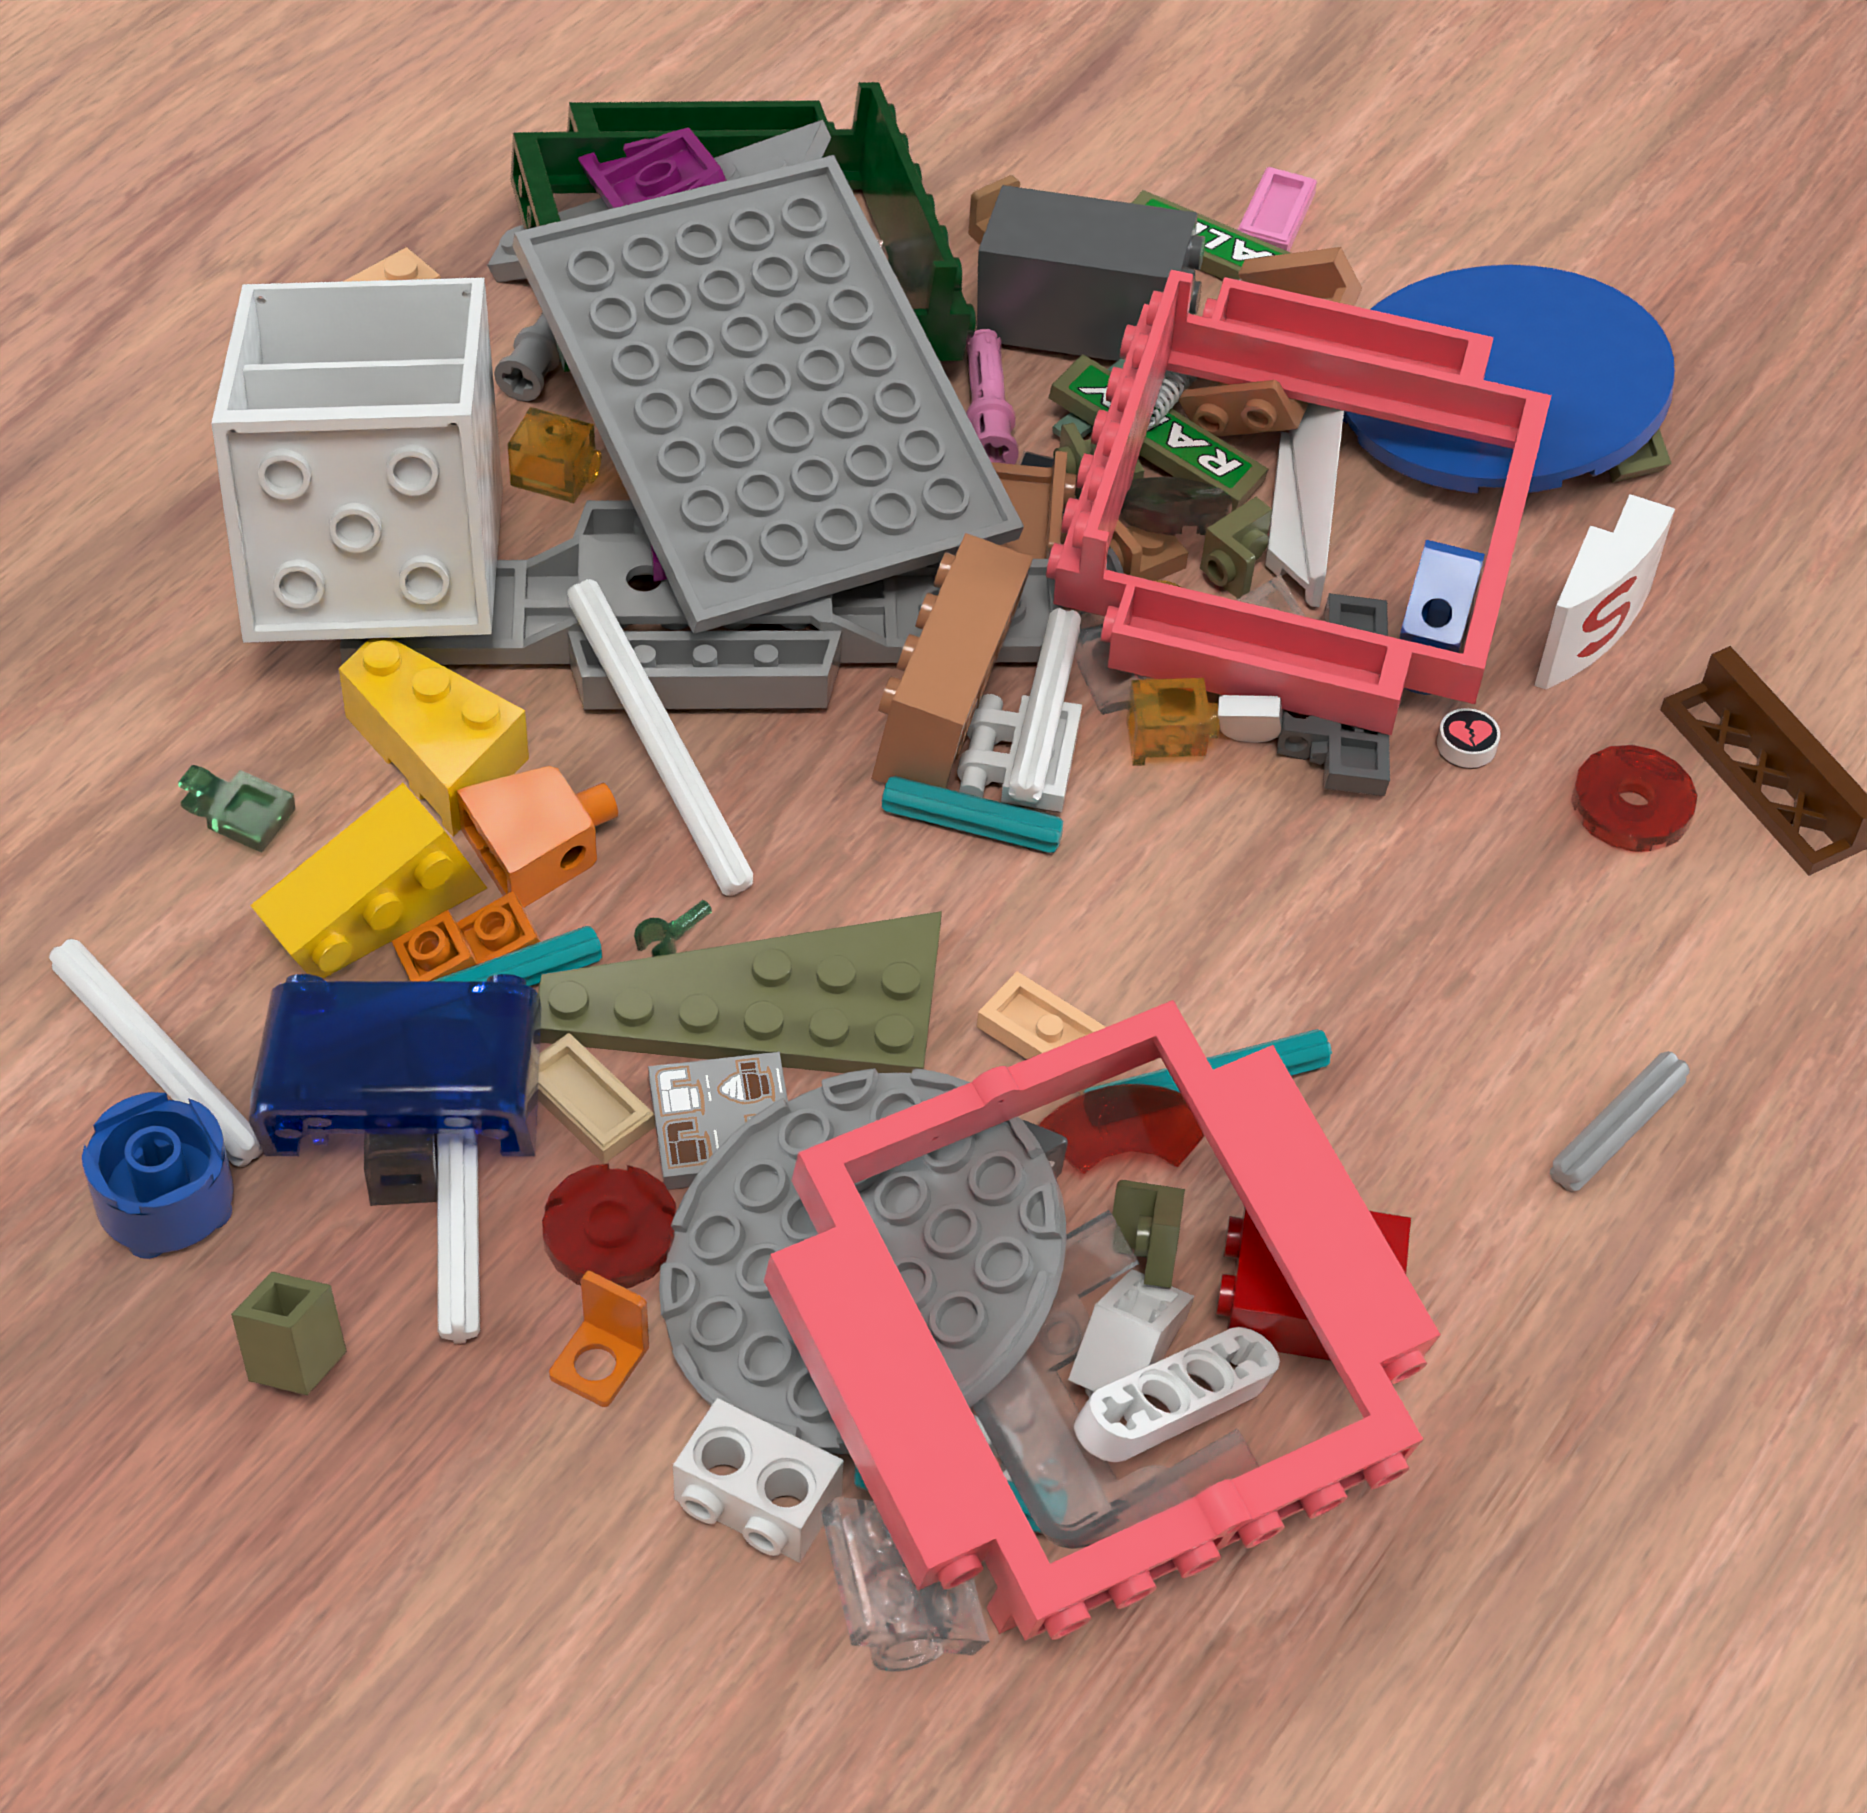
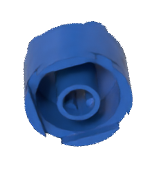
M159 1092L142 1093L126 1098L107 1109L93 1125L95 1133L90 1139L88 1146L84 1145L82 1165L99 1222L109 1236L128 1247L129 1251L139 1258L151 1259L158 1257L163 1252L176 1251L191 1246L207 1237L215 1229L225 1225L232 1214L231 1203L234 1186L221 1127L207 1107L188 1098L189 1104L168 1100L167 1093Z

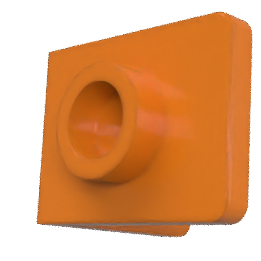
M586 1271L581 1278L584 1321L549 1369V1377L552 1382L601 1407H608L649 1349L647 1301L642 1296L592 1271ZM601 1349L614 1357L616 1366L608 1377L601 1380H588L581 1377L575 1370L574 1366L577 1358L585 1351Z

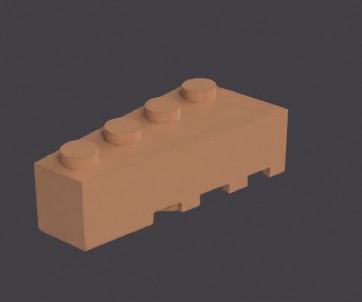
M965 533L956 555L945 552L933 585L940 588L938 596L931 593L926 594L915 627L922 629L920 637L912 634L908 635L897 665V669L904 671L901 680L890 676L879 704L878 711L887 714L888 717L871 779L886 784L890 777L897 776L947 788L954 759L958 760L975 709L979 707L994 662L998 659L1020 603L1033 557Z

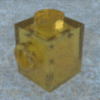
M530 407L507 444L511 486L573 504L576 502L585 484H592L596 480L600 470L602 455L601 451L595 448L594 424Z

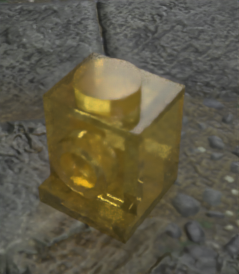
M1204 678L1131 680L1126 722L1132 765L1144 766L1145 759L1150 757L1206 756L1209 739H1217L1219 736L1218 704L1216 702L1208 703Z

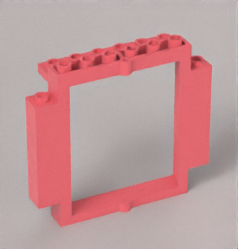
M1170 270L1164 291L1154 290L1149 305L1144 304L1137 326L1128 324L1125 329L1120 358L1126 360L1123 368H1112L1107 385L1106 401L1111 402L1109 411L1098 410L1091 437V444L1097 446L1094 455L1084 453L1078 471L1076 487L1082 489L1079 500L1069 498L1065 508L1061 532L1067 534L1064 545L1054 543L1049 556L1046 578L1055 580L1053 604L1105 616L1101 641L1110 643L1108 668L1221 695L1278 696L1281 698L1283 710L1308 716L1312 715L1387 735H1392L1404 688L1475 704L1552 395L1484 380L1494 339L1491 336L1224 277L1218 299L1207 298L1201 317L1189 314L1193 274ZM1166 370L1229 385L1276 380L1281 384L1287 397L1514 449L1463 654L1106 570L1108 549L1126 493L1129 491L1137 459Z
M1174 1000L1010 1067L998 1066L992 1068L968 1084L798 1152L791 1181L818 1235L770 1254L764 1283L917 1590L919 1591L940 1581L943 1589H950L961 1585L978 1575L984 1569L981 1562L985 1561L997 1585V1589L986 1608L999 1634L1018 1626L1025 1641L1045 1631L1048 1632L1051 1640L1064 1637L1087 1624L1091 1620L1088 1611L1113 1600L1117 1609L1132 1605L1157 1589L1153 1580L1175 1570L1179 1571L1182 1578L1193 1576L1221 1559L1219 1549L1239 1540H1242L1246 1548L1257 1546L1271 1539L1285 1528L1282 1522L1283 1519L1302 1510H1305L1309 1519L1318 1517L1342 1504L1348 1498L1345 1490L1364 1481H1367L1371 1489H1377L1399 1478L1410 1469L1406 1460L1423 1441V1438L1393 1384L1406 1380L1427 1365L1424 1356L1441 1334L1273 1045L1213 1070ZM1161 1058L1360 1410L1363 1419L1232 1480L1227 1479L1218 1482L1191 1499L1049 1563L854 1184Z

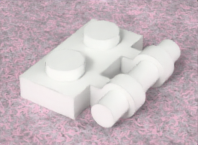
M983 695L978 709L974 712L967 732V736L971 739L969 749L962 753L958 765L957 774L961 780L959 792L982 798L985 786L991 782L1003 783L1001 802L1062 812L1081 721L1082 705L1063 702L1042 797L1036 803L1030 804L1024 800L1015 801L1008 793L1010 787L1009 780L1030 696L1022 695L1019 713L1003 711V701L997 695ZM1001 740L1012 742L1010 754L993 751L994 745Z

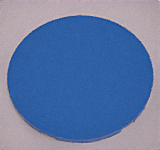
M1529 265L1470 267L1438 274L1412 283L1392 293L1370 309L1494 337L1484 380L1552 395L1528 493L1562 487V480L1587 472L1592 476H1596L1620 464L1635 454L1651 439L1667 416L1672 402L1675 377L1674 356L1671 345L1661 326L1644 307L1626 294L1598 280L1577 273ZM1344 411L1343 422L1348 423L1350 428L1356 433L1360 446L1386 466L1410 478L1430 485L1469 493H1478L1479 487L1497 488L1505 486L1514 449Z

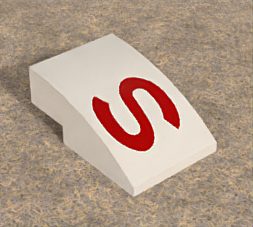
M1629 494L1614 532L1590 525L1556 605L1534 686L1546 690L1571 678L1606 653L1627 631L1640 612L1651 590L1675 508Z

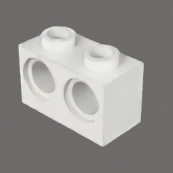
M716 1398L673 1464L674 1500L678 1501L689 1515L701 1522L713 1524L718 1521L742 1533L745 1540L760 1552L771 1556H777L781 1553L800 1563L842 1495L843 1459ZM722 1464L731 1465L738 1469L736 1472L724 1476L708 1471L710 1468ZM780 1496H793L802 1502L793 1507H780L771 1501Z

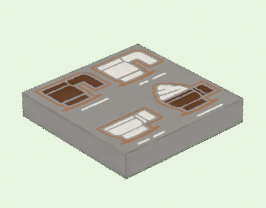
M780 1052L648 1066L649 1086L653 1113L655 1114V1128L664 1190L690 1187L696 1175L712 1154L737 1129L775 1101L784 1098L788 1102Z

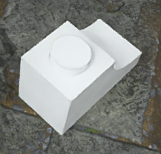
M1131 1269L1095 1304L1068 1380L1085 1387V1392L1090 1397L1097 1389L1163 1360L1175 1335L1186 1321L1195 1296L1172 1286L1171 1288L1146 1285L1144 1284L1145 1274Z

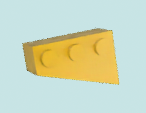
M392 638L368 639L339 667L346 718L387 764L393 762L409 780V787L420 800L425 798L441 816L442 825L453 837L461 830L457 790L470 785L514 775L529 759L524 709Z
M402 782L250 906L292 958L317 983L444 911L486 890L487 886L446 831Z

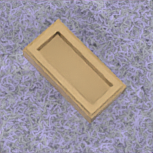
M570 1033L518 1068L519 1082L603 1164L655 1128V1114Z

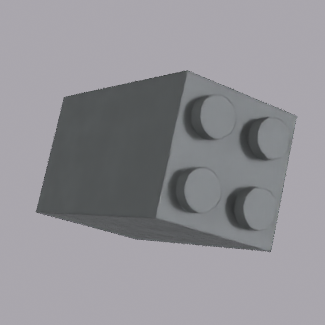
M1002 185L978 250L977 330L990 329L997 333L996 339L1000 337L1001 343L1006 345L1080 356L1084 354L1087 357L1119 361L1121 359V344L1127 325L1137 326L1144 304L1149 305L1153 291H1164L1170 270L1193 274L1189 314H1197L1202 282L1195 281V270L1201 269L1205 248V237L1196 235L1198 213Z

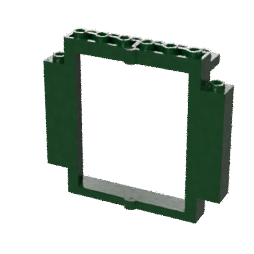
M858 82L852 129H836L834 122L827 120L820 100L569 102L567 132H513L510 180L523 227L526 230L561 221L553 194L598 193L587 179L578 160L583 155L594 152L599 164L627 157L623 150L625 144L643 139H654L669 132L690 128L707 151L715 158L823 120L831 139L822 158L834 155L850 188L862 190L888 254V262L938 360H963L967 338H972L975 333V310L972 304L966 303L962 293L961 261L959 257H953L949 248L947 228L938 222L935 215L934 198L931 193L926 194L922 184L920 165L912 161L909 154L908 137L906 133L900 132L896 123L895 107L892 103L888 104L879 82ZM555 339L563 371L571 372Z

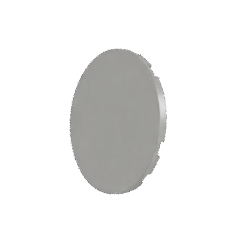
M875 1068L823 1079L821 1081L822 1087L804 1093L788 1102L781 1098L754 1115L712 1154L698 1172L685 1193L671 1224L674 1234L669 1246L667 1261L661 1265L659 1294L661 1315L666 1321L669 1339L673 1347V1355L686 1378L710 1407L716 1398H719L830 1454H849L764 1283V1277L770 1254L818 1235L791 1181L798 1152L970 1083L948 1074L925 1069H915L912 1073H878ZM1018 1116L854 1184L969 1408L994 1389L1017 1365L1031 1346L1051 1309L1064 1267L1066 1215L1062 1193L1055 1172L1042 1147L1027 1125Z

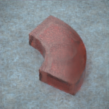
M1121 1084L1087 1091L1057 1106L1036 1124L1067 1138L1068 1145L1064 1160L1080 1174H1085L1106 1157L1128 1151L1152 1154L1172 1167L1178 1168L1205 1136L1180 1092L1146 1084Z

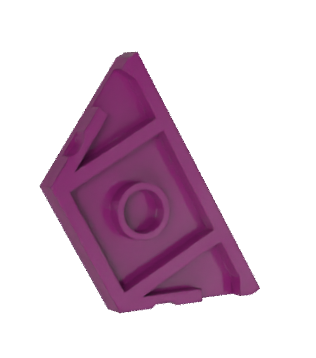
M690 128L669 132L654 139H643L625 144L623 150L627 157L599 164L594 152L578 158L587 179L609 209L727 181L720 165Z

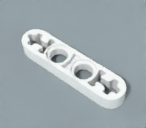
M1242 1327L1228 1329L1097 1389L1090 1396L1075 1420L1074 1430L1076 1437L1086 1450L1104 1461H1125L1257 1397L1264 1390L1279 1367L1280 1360L1277 1351L1266 1338L1251 1329ZM1230 1362L1234 1365H1237L1235 1370H1233V1368L1229 1364ZM1188 1374H1193L1204 1380L1211 1386L1214 1392L1200 1387ZM1143 1394H1148L1160 1400L1167 1406L1170 1413L1154 1407L1146 1400ZM1122 1416L1127 1421L1125 1426L1119 1422Z

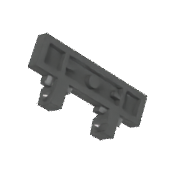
M1329 593L1324 609V621L1388 636L1387 600ZM1287 712L1283 713L1281 732L1277 737V754L1303 760L1310 758L1311 762L1320 765L1324 763V789L1385 796L1390 782L1389 735L1312 715L1306 719L1293 718Z

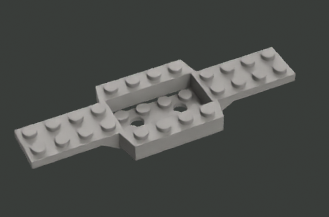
M587 500L573 538L528 560H497L491 634L394 637L392 639L438 664H570L583 709H624L568 603V589L586 579L596 581L622 629L626 628L629 624H660L669 630H681L689 626L668 579L661 580L659 587L646 592L634 590L628 585L633 576H653L650 540L631 500ZM1033 559L1020 603L998 659L995 662H1038L1049 614L1056 608L1063 609V606L1053 604L1055 580L1046 578L1049 559ZM941 562L723 625V627L730 630H740L748 627L750 624H781L788 629L800 630L812 624L820 631H703L693 634L692 631H624L665 709L827 708L840 663H898L908 635L912 634L920 637L922 629L915 627L926 594L931 593L938 596L940 588L933 585ZM370 638L341 639L340 652L342 664Z

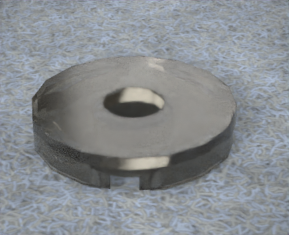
M1174 477L1138 478L1132 480L1120 513L1121 518L1127 524L1147 532L1175 536V534H1182L1183 526H1197L1196 534L1206 535L1208 527L1231 513L1232 500L1231 496L1222 489L1200 481Z

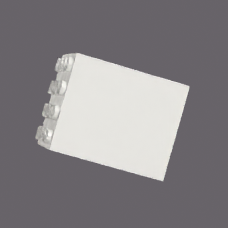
M485 278L243 284L211 422L243 643L491 634L503 485Z

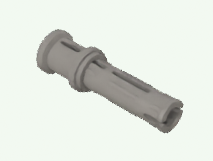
M543 312L533 326L523 328L517 334L513 345L514 351L510 356L503 357L495 367L494 377L496 383L504 393L516 400H534L543 390V378L546 373L553 371L561 362L554 335Z

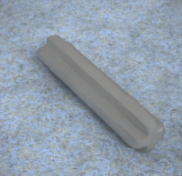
M1673 1052L1660 1053L1553 1160L1550 1175L1554 1182L1560 1183L1570 1192L1580 1190L1686 1083V1076L1690 1071L1688 1064L1683 1060H1679Z

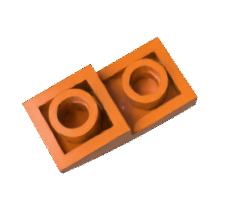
M511 891L456 922L449 910H446L391 942L413 987L539 943L541 940L522 903L514 891Z

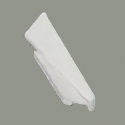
M1309 403L1298 428L1289 430V433L1281 432L1265 565L1278 577L1288 573L1305 588V601L1310 606L1320 607L1327 570L1344 410Z

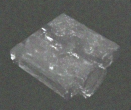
M835 1497L821 1511L851 1645L869 1647L873 1665L877 1669L889 1672L911 1670L934 1661L943 1653L974 1655L990 1642L974 1578L950 1589H943L940 1581L918 1591L874 1501Z

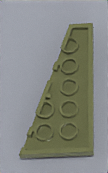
M942 911L542 974L531 1024L532 1042L553 1044L570 1033L579 1043L588 1048L706 1060L780 1052L781 1064L785 1068L834 1073H848L875 1068L878 1073H912L915 1069H924Z

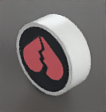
M1470 708L1451 711L1442 719L1437 736V747L1441 755L1452 764L1465 768L1481 767L1494 758L1500 740V729L1496 721L1482 711Z

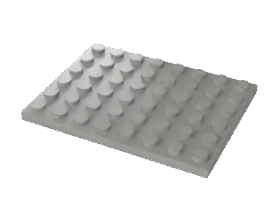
M834 155L514 232L512 247L693 634L939 563L945 552L956 555L965 533L998 545L1020 538L1024 525Z

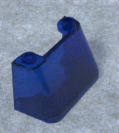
M295 974L287 977L285 983L275 986L271 991L251 1090L249 1124L264 1155L299 1156L300 1141L307 1135L311 1136L314 1145H328L329 1134H461L464 1145H478V1135L480 1133L485 1137L500 1140L501 1156H535L542 1010L539 994L534 988L526 985L525 979L510 974L493 975L488 977L486 981H325L323 978L311 974Z

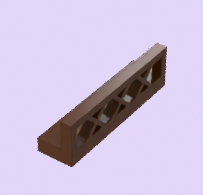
M1731 646L1711 654L1701 683L1664 698L1660 709L1661 712L1808 876L1867 849V793ZM1706 702L1721 718L1720 725L1697 720L1687 709ZM1730 744L1749 749L1757 758V764L1752 765L1732 760L1724 751V745ZM1762 784L1786 790L1795 800L1794 807L1770 802L1761 792ZM1800 826L1823 831L1833 843L1815 851L1799 834Z

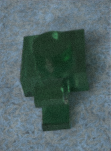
M191 765L178 781L180 788L189 791L181 801L182 808L194 815L206 817L208 829L261 853L296 810L293 793L242 770H239L231 782H227L203 767Z

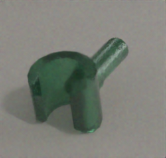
M701 900L683 915L669 923L661 918L652 917L645 919L639 923L634 933L638 951L645 950L652 942L662 941L652 949V957L676 953L675 942L684 936L686 931L712 912L710 904L705 900Z

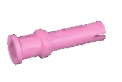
M979 329L975 331L972 338H967L966 340L972 404L967 409L966 414L990 461L1015 464L1018 460L1019 450L1015 438L1011 436V432L1015 427L1016 418L1012 406L1005 401L1001 338L996 339L997 333L993 330ZM1002 446L1003 454L1000 456L999 447Z

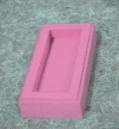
M1267 167L1238 230L1289 252L1315 195L1317 180Z

